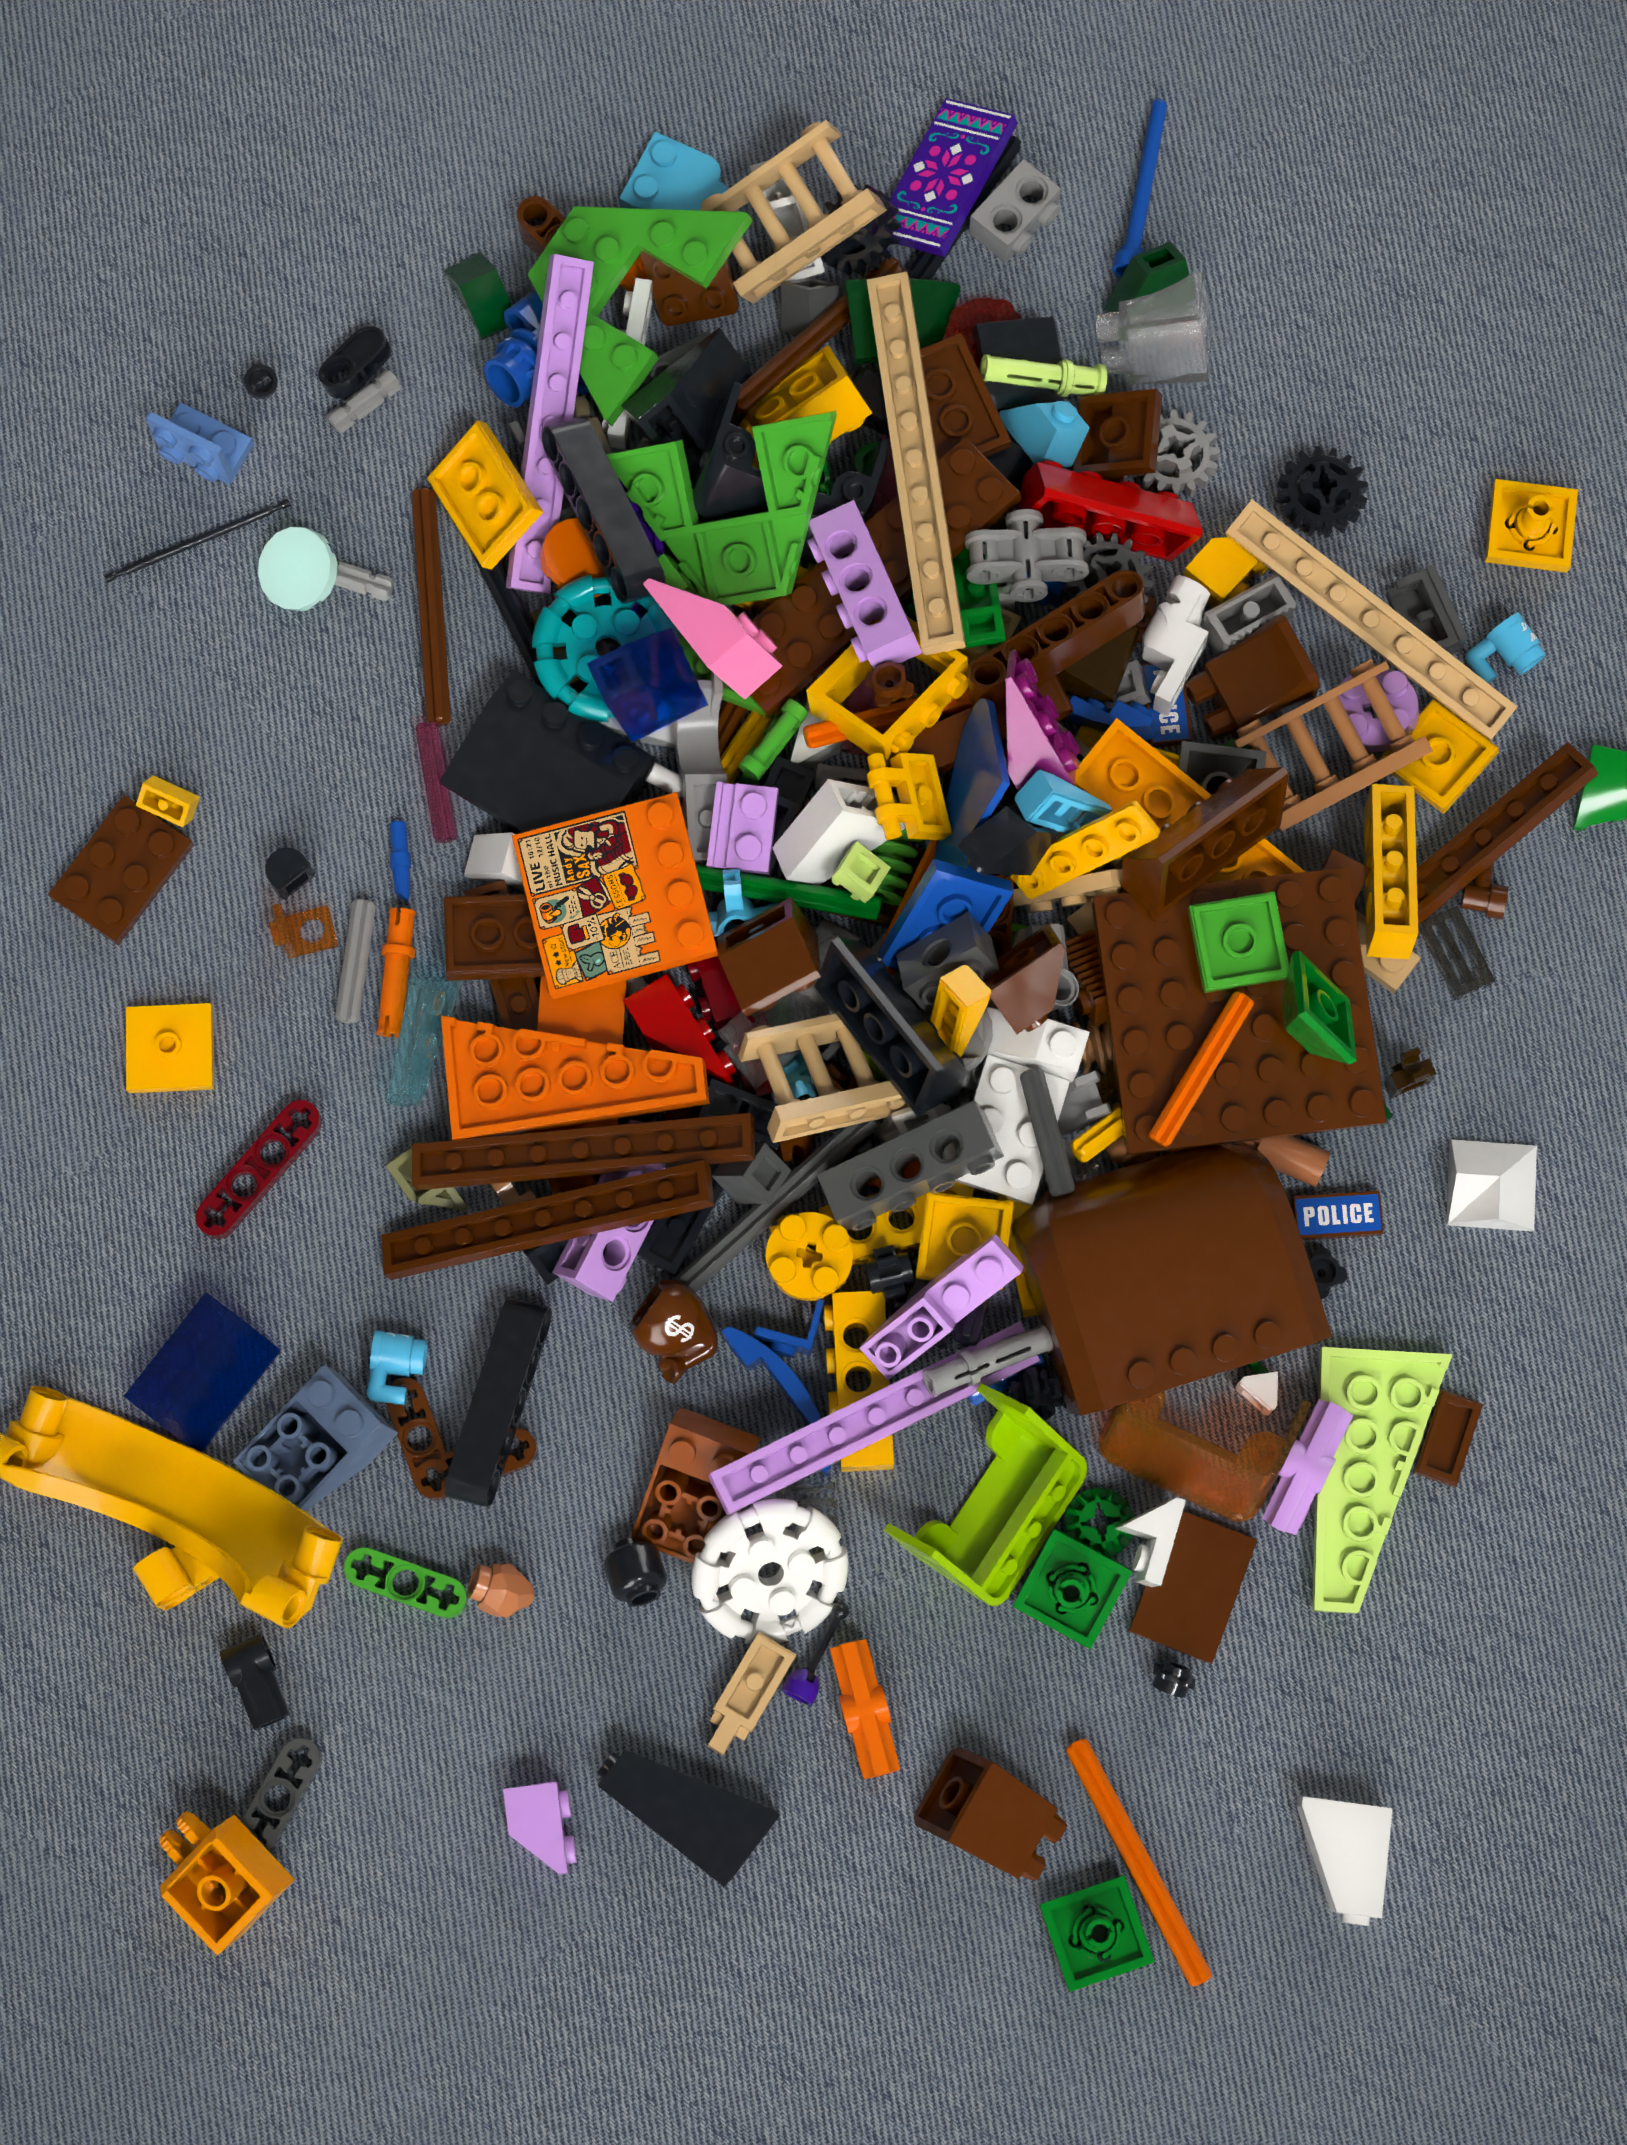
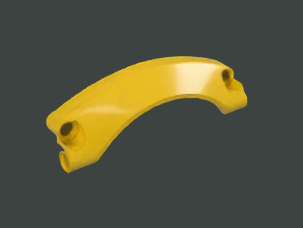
M42 1386L30 1387L20 1420L10 1421L6 1435L0 1433L1 1479L18 1488L110 1516L174 1545L215 1572L229 1586L240 1605L283 1628L293 1627L301 1617L312 1609L319 1586L329 1582L343 1542V1538L339 1534L329 1530L304 1510L263 1484L177 1440Z

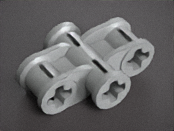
M1020 509L1009 513L1005 521L1007 528L1010 530L982 529L970 532L965 536L964 543L965 547L969 549L970 567L966 570L967 580L971 583L983 585L1013 582L1009 591L1010 597L1015 601L1035 602L1041 600L1048 594L1047 584L1044 582L1078 581L1089 574V567L1084 562L1083 545L1087 541L1086 531L1078 527L1040 529L1044 523L1043 515L1037 510Z

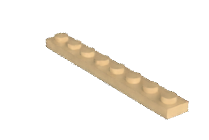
M1251 499L1225 532V535L1489 741L1492 740L1517 709V705L1253 499Z

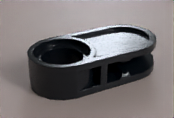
M375 326L360 328L321 365L318 373L319 380L331 397L346 398L351 396L390 358L391 345L381 329ZM349 371V375L343 381L338 383L331 382L334 375L338 372Z

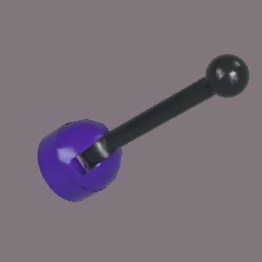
M838 1602L833 1605V1617L807 1668H798L791 1672L781 1688L783 1693L805 1705L812 1706L819 1693L820 1683L815 1670L840 1620L845 1619L849 1614V1608L845 1603Z

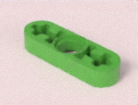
M366 1547L355 1549L345 1560L344 1572L346 1578L354 1586L445 1619L459 1616L467 1607V1590L458 1580ZM367 1556L372 1557L371 1564L383 1571H386L387 1562L394 1564L386 1575L385 1589L377 1587L382 1579L371 1574H367L364 1580H358L359 1572L354 1569L356 1561L364 1562ZM409 1570L417 1575L419 1585L413 1594L402 1596L395 1591L394 1579L400 1572ZM427 1578H434L435 1581L430 1587L441 1592H445L448 1586L455 1587L454 1594L459 1598L458 1604H449L446 1610L440 1609L441 1601L427 1595L426 1604L418 1602L427 1589Z

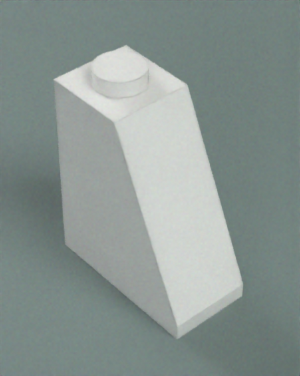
M831 779L824 783L772 847L786 880L821 885L831 878L848 849L856 841L871 852L888 840L885 839L883 826L877 824L875 809L878 805L873 789ZM892 792L895 803H899L894 792ZM900 823L901 831L906 828L905 823Z
M1304 1796L1298 1797L1296 1807L1330 1911L1343 1914L1342 1923L1369 1926L1370 1917L1382 1918L1393 1808Z

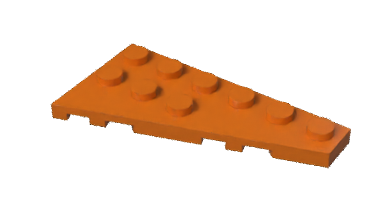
M441 1016L452 1140L513 1135L710 1104L706 1064L701 1057L658 1050L645 1051L626 1048L620 1044L589 1042L583 1038L522 1028L515 1030L497 1027L491 1023H472L460 1021L453 1017Z

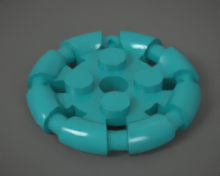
M591 574L577 578L560 588L554 594L556 599L548 608L544 606L541 610L532 635V648H536L537 661L534 662V667L547 693L554 700L558 698L569 706L567 711L597 722H608V718L624 717L626 721L643 715L656 707L662 701L661 695L668 687H674L684 660V647L680 646L679 642L680 631L656 600L650 596L623 604L615 596L607 577L592 578ZM610 593L611 605L595 607L594 595ZM636 602L648 610L641 620L634 611L630 610ZM568 610L577 615L571 627L561 620ZM662 636L663 648L650 650L649 638ZM604 638H612L618 642L620 652L614 658L605 659L597 653V643ZM566 646L567 659H554L553 648ZM644 669L655 676L648 686L643 685L637 680ZM576 675L588 684L580 693L569 686ZM621 690L622 700L606 701L605 691Z

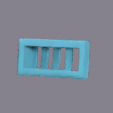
M1038 770L1015 795V802L1026 821L1065 834L1113 811L1110 805L1043 770ZM1085 810V811H1086L1085 814L1076 822L1075 820H1076V819L1083 813V811Z

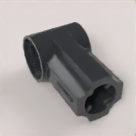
M262 1633L219 1652L231 1684L234 1688H238L254 1730L270 1726L291 1715L274 1673L276 1665L272 1653Z

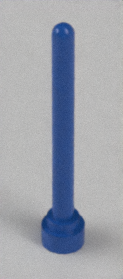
M1160 98L1155 99L1151 104L1125 244L1114 255L1112 272L1120 278L1131 259L1144 252L1141 248L1167 111L1166 101Z

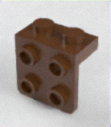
M643 251L640 253L647 278L652 280V293L664 325L674 326L733 315L737 312L740 304L727 261L724 262L707 289L647 253Z

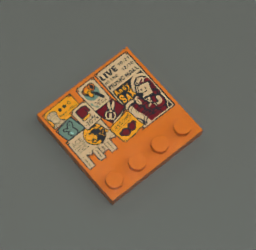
M677 792L512 835L546 981L552 999L718 956Z

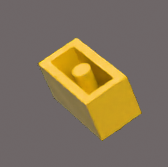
M153 775L143 782L136 806L184 827L193 820L200 796Z

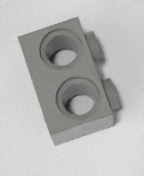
M1023 159L971 215L969 234L1007 263L1015 253L1021 255L1027 250L1034 239L1033 233L1041 225L1047 227L1056 218L1061 208L1059 206L1061 188ZM1031 195L1037 197L1040 201L1031 204L1025 202L1022 198ZM1008 224L1014 229L1010 232H1002L996 226Z

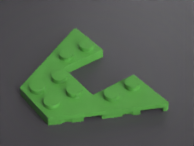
M574 206L529 271L528 276L543 303L550 255L558 254L594 262L579 373L603 418L612 427L624 410L621 405L636 393L659 357L651 349L597 316L642 251L707 289L753 220L748 213Z
M836 411L752 427L768 511L699 523L693 500V490L683 440L606 455L616 475L628 490L627 496L633 503H637L640 506L645 521L661 542L665 541L680 562L678 566L685 576L696 584L698 594L701 597L725 606L781 597L791 594L837 414Z

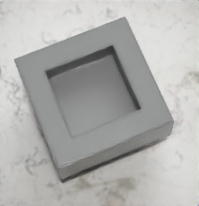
M1138 660L1128 663L1114 702L1105 701L1109 713L1117 700L1129 706L1132 702L1141 705L1151 702L1144 670Z

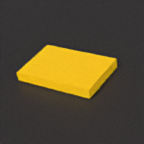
M477 420L427 477L430 485L482 567L492 570L544 512L488 424Z

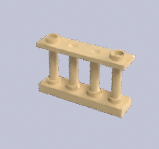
M827 120L822 123L816 122L806 127L800 134L801 138L722 194L711 195L700 205V211L735 212L750 202L776 246L774 249L775 253L763 262L756 261L743 238L739 240L732 251L742 268L741 277L733 282L734 287L740 297L752 304L887 211L879 196L868 188L864 191L856 189L830 146L832 142L842 135ZM815 154L843 198L842 206L830 215L823 214L796 169ZM782 178L809 221L808 230L797 238L789 237L763 194V191Z
M836 1013L775 1027L762 1025L745 1033L738 1053L740 1062L760 1058L778 1102V1106H775L767 1127L773 1143L886 1118L893 1112L909 1107L890 1081L881 1083L874 1079L861 1045ZM837 1041L841 1042L859 1088L842 1092L834 1088L818 1049L819 1045ZM796 1050L801 1051L818 1092V1097L801 1101L794 1098L777 1054Z

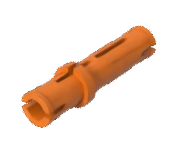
M393 907L388 912L387 941L381 948V955L385 957L376 1035L392 1038V1034H394L395 1038H402L404 1036L403 1026L410 960L415 958L416 951L412 947L416 911L400 908V912H398V908Z

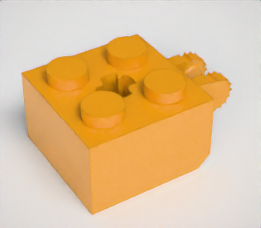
M186 1811L177 1818L176 1825H178V1829L184 1833V1836L195 1849L182 1838V1835H179L174 1830H166L160 1836L159 1843L178 1867L159 1888L164 1900L216 1955H219L237 1941L295 1879L234 1814L211 1831L203 1821L199 1820V1817Z

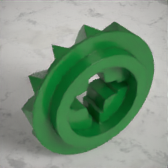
M1095 1487L1078 1494L1070 1503L1065 1515L1066 1534L1111 1557L1121 1552L1133 1537L1132 1534L1119 1531L1115 1527L1135 1516L1128 1500L1112 1489ZM1096 1504H1099L1104 1517H1111L1119 1521L1113 1522L1112 1525L1106 1527L1104 1541H1101V1535L1098 1534L1096 1528L1081 1526V1523H1087L1088 1520L1095 1517Z

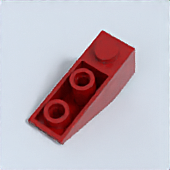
M666 974L623 1000L652 1050L701 1057L706 1064L707 1080L715 1079L735 1087L730 1075L737 1071L725 1051L721 1050L716 1053L709 1043L716 1037L704 1017L702 1016L697 1020L693 1017L689 1009L695 1006V1003L683 983L675 987Z

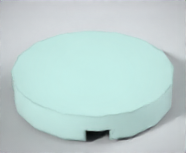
M289 527L277 532L265 544L259 558L258 577L263 592L272 603L287 610L306 611L314 608L311 606L316 605L319 601L323 602L328 597L336 581L338 563L335 553L331 552V548L327 544L329 542L323 535L305 527Z

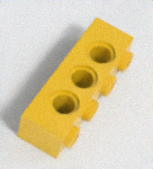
M1372 784L1364 808L1365 866L1371 869L1365 880L1366 957L1410 959L1418 936L1414 786Z
M871 1291L832 1293V1305H824L825 1331L834 1332V1348H826L827 1374H836L837 1391L828 1392L829 1415L890 1385L889 1380L885 1378L860 1348L849 1347L843 1339L844 1334L852 1328L862 1329L869 1337L886 1321L883 1292L872 1294ZM854 1371H862L869 1376L871 1384L865 1391L855 1392L848 1388L845 1381L847 1376ZM890 1435L839 1460L841 1472L893 1470V1436Z

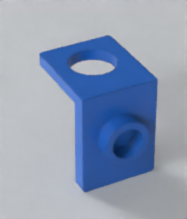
M817 1300L807 1340L757 1326L754 1338L761 1343L770 1345L769 1349L780 1356L794 1358L795 1352L811 1356L824 1310V1300Z

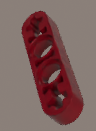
M296 1100L288 1104L200 1204L196 1211L195 1219L197 1226L206 1236L211 1239H223L232 1234L321 1130L322 1119L319 1111L312 1103L306 1100ZM308 1111L310 1112L308 1119L311 1122V1126L307 1129L300 1126L294 1131L291 1136L298 1142L292 1147L285 1136L277 1132L283 1128L288 1134L295 1126L292 1116L295 1113L303 1116ZM278 1142L285 1148L284 1158L274 1165L265 1163L261 1156L263 1148L268 1143ZM242 1175H251L255 1177L257 1182L256 1190L247 1197H239L233 1190L235 1180ZM226 1192L235 1204L241 1206V1208L235 1212L230 1205L223 1213V1218L226 1220L225 1225L220 1227L215 1224L208 1228L210 1220L207 1214L211 1210L219 1213L226 1206L227 1203L220 1198Z

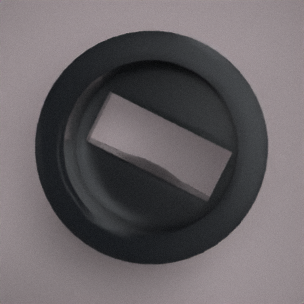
M254 365L245 374V389L249 395L256 399H267L277 389V375L267 365ZM267 376L270 378L271 382L259 390L254 391L252 389V386L258 384Z

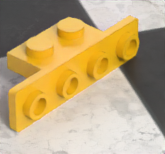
M1132 801L1055 839L1031 876L1012 875L1011 878L1027 898L1034 899L1157 839L1160 829L1137 801Z

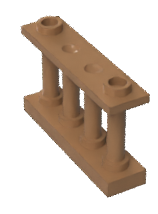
M1370 659L1349 670L1352 679L1263 726L1260 720L1257 719L1236 730L1240 738L1231 742L1234 748H1240L1248 744L1251 750L1266 751L1265 768H1276L1279 765L1263 735L1286 724L1316 781V784L1313 785L1316 793L1301 800L1299 794H1293L1287 783L1281 826L1276 829L1277 832L1284 831L1433 752L1425 736L1414 740L1411 734L1406 735L1376 677V675L1389 669L1386 661L1375 666L1373 660ZM1361 684L1391 741L1388 747L1392 753L1379 760H1376L1374 754H1368L1338 695ZM1322 704L1354 764L1350 765L1354 773L1341 780L1338 779L1336 773L1331 775L1301 718V715Z

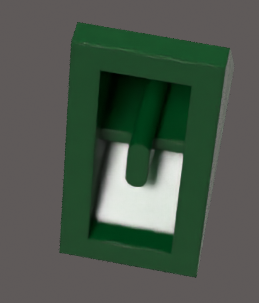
M482 253L445 270L481 340L508 328L504 320V312L512 306L497 269Z

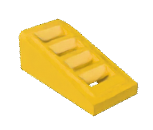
M962 965L940 977L930 1020L937 1028L938 1034L944 1043L960 1057H962L991 996L989 987L967 965Z

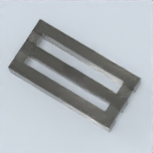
M1458 906L1432 916L1418 925V929L1455 1001L1468 993L1471 994L1478 991L1481 987H1487L1494 983L1495 979ZM1451 919L1480 978L1474 980L1445 922L1446 920ZM1433 926H1436L1452 960L1454 961L1465 983L1464 985L1461 986L1436 934L1432 929Z

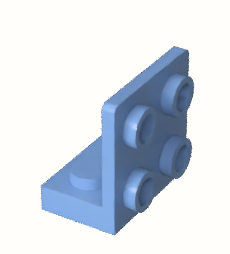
M181 402L170 421L153 412H149L145 418L152 433L151 436L155 440L159 449L158 452L162 457L174 464L179 465L183 461L195 467V472L210 482L215 483L219 479L231 485L254 446V441L251 437Z

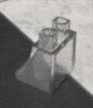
M1204 270L1193 271L1179 282L1155 293L1119 302L1118 312L1097 315L1096 334L1098 342L1119 341L1120 345L1102 347L1101 364L1106 366L1107 374L1125 373L1126 385L1209 382L1212 326Z

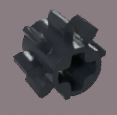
M894 1245L873 1249L874 1260L864 1263L871 1293L883 1292L885 1302L906 1297L904 1286L915 1284L907 1252L896 1254Z
M1030 1367L1024 1369L1018 1374L1017 1382L1009 1383L1010 1398L1030 1407L1043 1420H1047L1055 1414V1407L1063 1406V1391L1060 1377L1050 1378L1049 1371L1045 1368Z

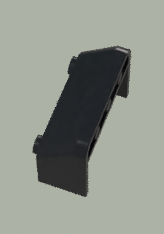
M735 381L720 399L692 485L695 509L698 520L702 522L768 511L761 471L752 467L756 453L754 438L747 430L730 423L742 384ZM881 440L867 455L861 473L849 471L841 474L834 481L829 496L817 491L811 519L852 500L855 501L864 519L873 500L891 441ZM809 526L801 559L818 564L807 542L808 539L814 537Z

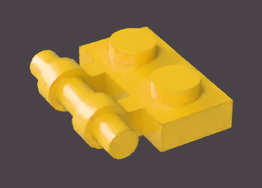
M900 752L890 759L891 767H886L884 754L882 753L872 754L867 757L870 770L866 774L869 788L875 792L878 805L875 809L877 824L883 826L885 839L892 840L902 836L900 823H905L908 839L943 840L952 834L934 755ZM891 787L897 788L900 803H895Z

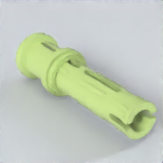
M985 354L982 357L979 371L984 382L992 381L1053 389L1054 393L1059 397H1067L1069 394L1083 396L1104 394L1107 385V369L1104 364L1087 367L1073 365V362L1067 359L1059 361L1056 365Z

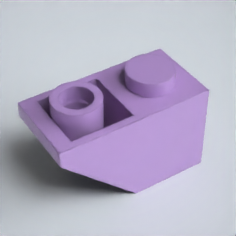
M558 1782L503 1789L508 1835L558 1874L570 1873L569 1864L577 1863L574 1835L566 1836L564 1818L571 1817L568 1790L560 1791V1784Z

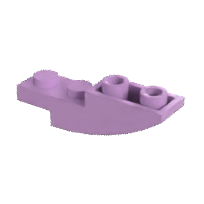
M994 1234L970 1254L962 1255L916 1293L860 1345V1350L889 1380L950 1333L957 1322L1022 1273L1024 1266L999 1237Z

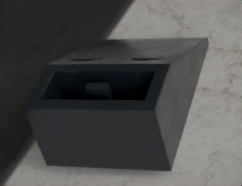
M717 328L621 406L650 446L683 440L689 475H692L698 470L720 399L734 381L743 384L753 374L723 331ZM733 412L730 423L738 426L748 412L741 414Z

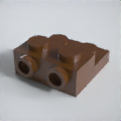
M1157 389L1080 396L1078 414L1090 428L1071 470L1077 473L1082 471L1095 472L1100 474L1102 479L1115 483L1123 482L1124 476L1156 473L1163 395Z

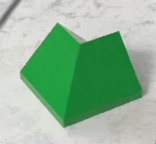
M1298 950L1291 956L1282 995L1284 1029L1310 1054L1350 1065L1357 1061L1350 999Z

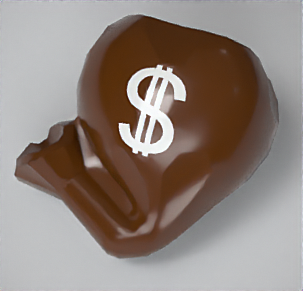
M658 1281L634 1314L630 1328L640 1348L649 1355L660 1356L657 1364L663 1371L662 1377L667 1382L675 1385L689 1368L714 1356L717 1351L718 1338L706 1307L693 1289L680 1281Z

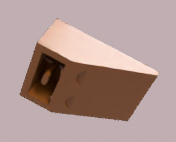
M680 1407L667 1429L631 1537L638 1538L639 1542H650L657 1547L658 1551L693 1564L696 1553H701L706 1544L703 1541L706 1534L720 1519L727 1515L707 1475L757 1451L761 1437Z

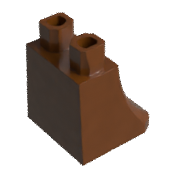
M1282 614L1269 620L1230 649L1204 663L1202 672L1192 677L1185 684L1187 696L1194 706L1212 698L1218 709L1203 716L1202 719L1204 728L1211 740L1230 734L1234 739H1238L1240 737L1236 730L1257 719L1260 720L1262 726L1314 699L1320 687L1319 678L1289 621Z
M961 1747L951 1750L946 1756L914 1815V1822L917 1827L1017 1879L1021 1876L1033 1881L1039 1879L1045 1868L1046 1860L1034 1853L1041 1838L1055 1844L1061 1839L1067 1828V1823L1056 1814L1057 1807L994 1762Z

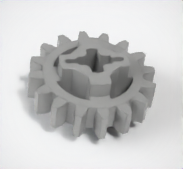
M1176 409L1171 410L1169 419H1164L1161 415L1156 473L1133 475V477L1144 475L1142 482L1144 490L1154 485L1157 487L1156 493L1170 491L1178 496L1179 492L1184 490L1187 496L1191 498L1194 497L1195 485L1203 489L1208 486V476H1215L1218 467L1214 461L1218 460L1220 449L1212 447L1217 438L1215 433L1205 435L1204 432L1207 426L1205 420L1195 425L1192 423V412H1188L1184 419H1180ZM1201 455V464L1193 472L1192 462L1196 461L1197 457Z

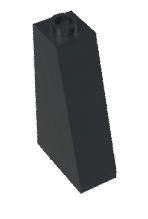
M627 1750L620 1757L613 1752L597 1772L603 1778L597 1785L724 1888L780 1817L776 1811Z

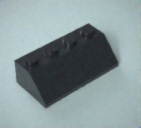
M841 937L831 940L821 968V977L817 979L815 989L916 1116L922 1115L957 1095L968 1073L963 1060L956 1052L949 1049L940 1038L935 1025L929 1019L924 1018L913 1004L911 996L903 987L895 982L887 972L883 960L878 955L873 954L864 942Z

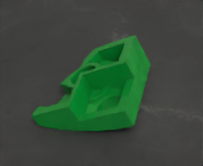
M1592 745L1589 750L1588 761L1595 766L1598 775L1585 785L1579 793L1573 830L1582 831L1591 825L1608 821L1615 823L1627 819V751Z

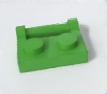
M788 699L781 708L782 715L779 716L777 714L764 731V739L756 749L752 747L738 764V768H740L743 774L737 783L757 785L808 716L807 710L793 699Z

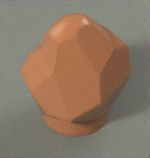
M511 1563L492 1564L488 1567L478 1564L472 1573L467 1590V1597L476 1600L480 1610L492 1616L509 1618L517 1611L530 1606L535 1596L533 1585Z

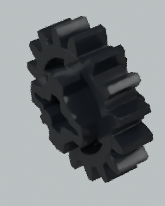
M867 184L862 191L868 188L879 196L887 211L859 229L862 232L861 236L858 234L859 231H857L823 255L826 257L825 262L849 276L853 271L861 276L865 275L867 265L875 270L879 269L878 259L881 256L890 259L892 255L887 248L890 244H899L900 241L893 236V231L902 227V223L893 218L897 215L899 209L890 203L891 198ZM855 185L857 190H862L861 188ZM839 191L836 192L838 202L835 205L828 201L824 204L829 211V215L842 206L843 198Z
M1316 446L1312 457H1309L1303 450L1300 451L1297 457V464L1288 461L1284 469L1286 474L1280 475L1277 484L1278 487L1282 488L1278 492L1277 502L1287 503L1281 515L1283 518L1291 515L1295 517L1293 524L1295 530L1301 527L1302 524L1307 525V534L1311 537L1315 533L1316 528L1322 529L1325 538L1330 536L1332 527H1336L1339 532L1344 533L1348 526L1347 520L1356 523L1361 514L1358 509H1364L1367 498L1362 494L1366 493L1368 482L1358 481L1363 471L1362 467L1351 469L1349 464L1352 456L1349 454L1342 460L1336 458L1337 448H1332L1329 455H1323L1321 448ZM1310 471L1308 479L1300 480V483L1296 484L1303 474ZM1318 482H1319L1320 488H1322L1323 494L1328 495V498H1327L1326 502H1325V496H1322L1321 490H1320V489H1316ZM1345 500H1349L1343 509L1334 513L1336 505L1344 504Z

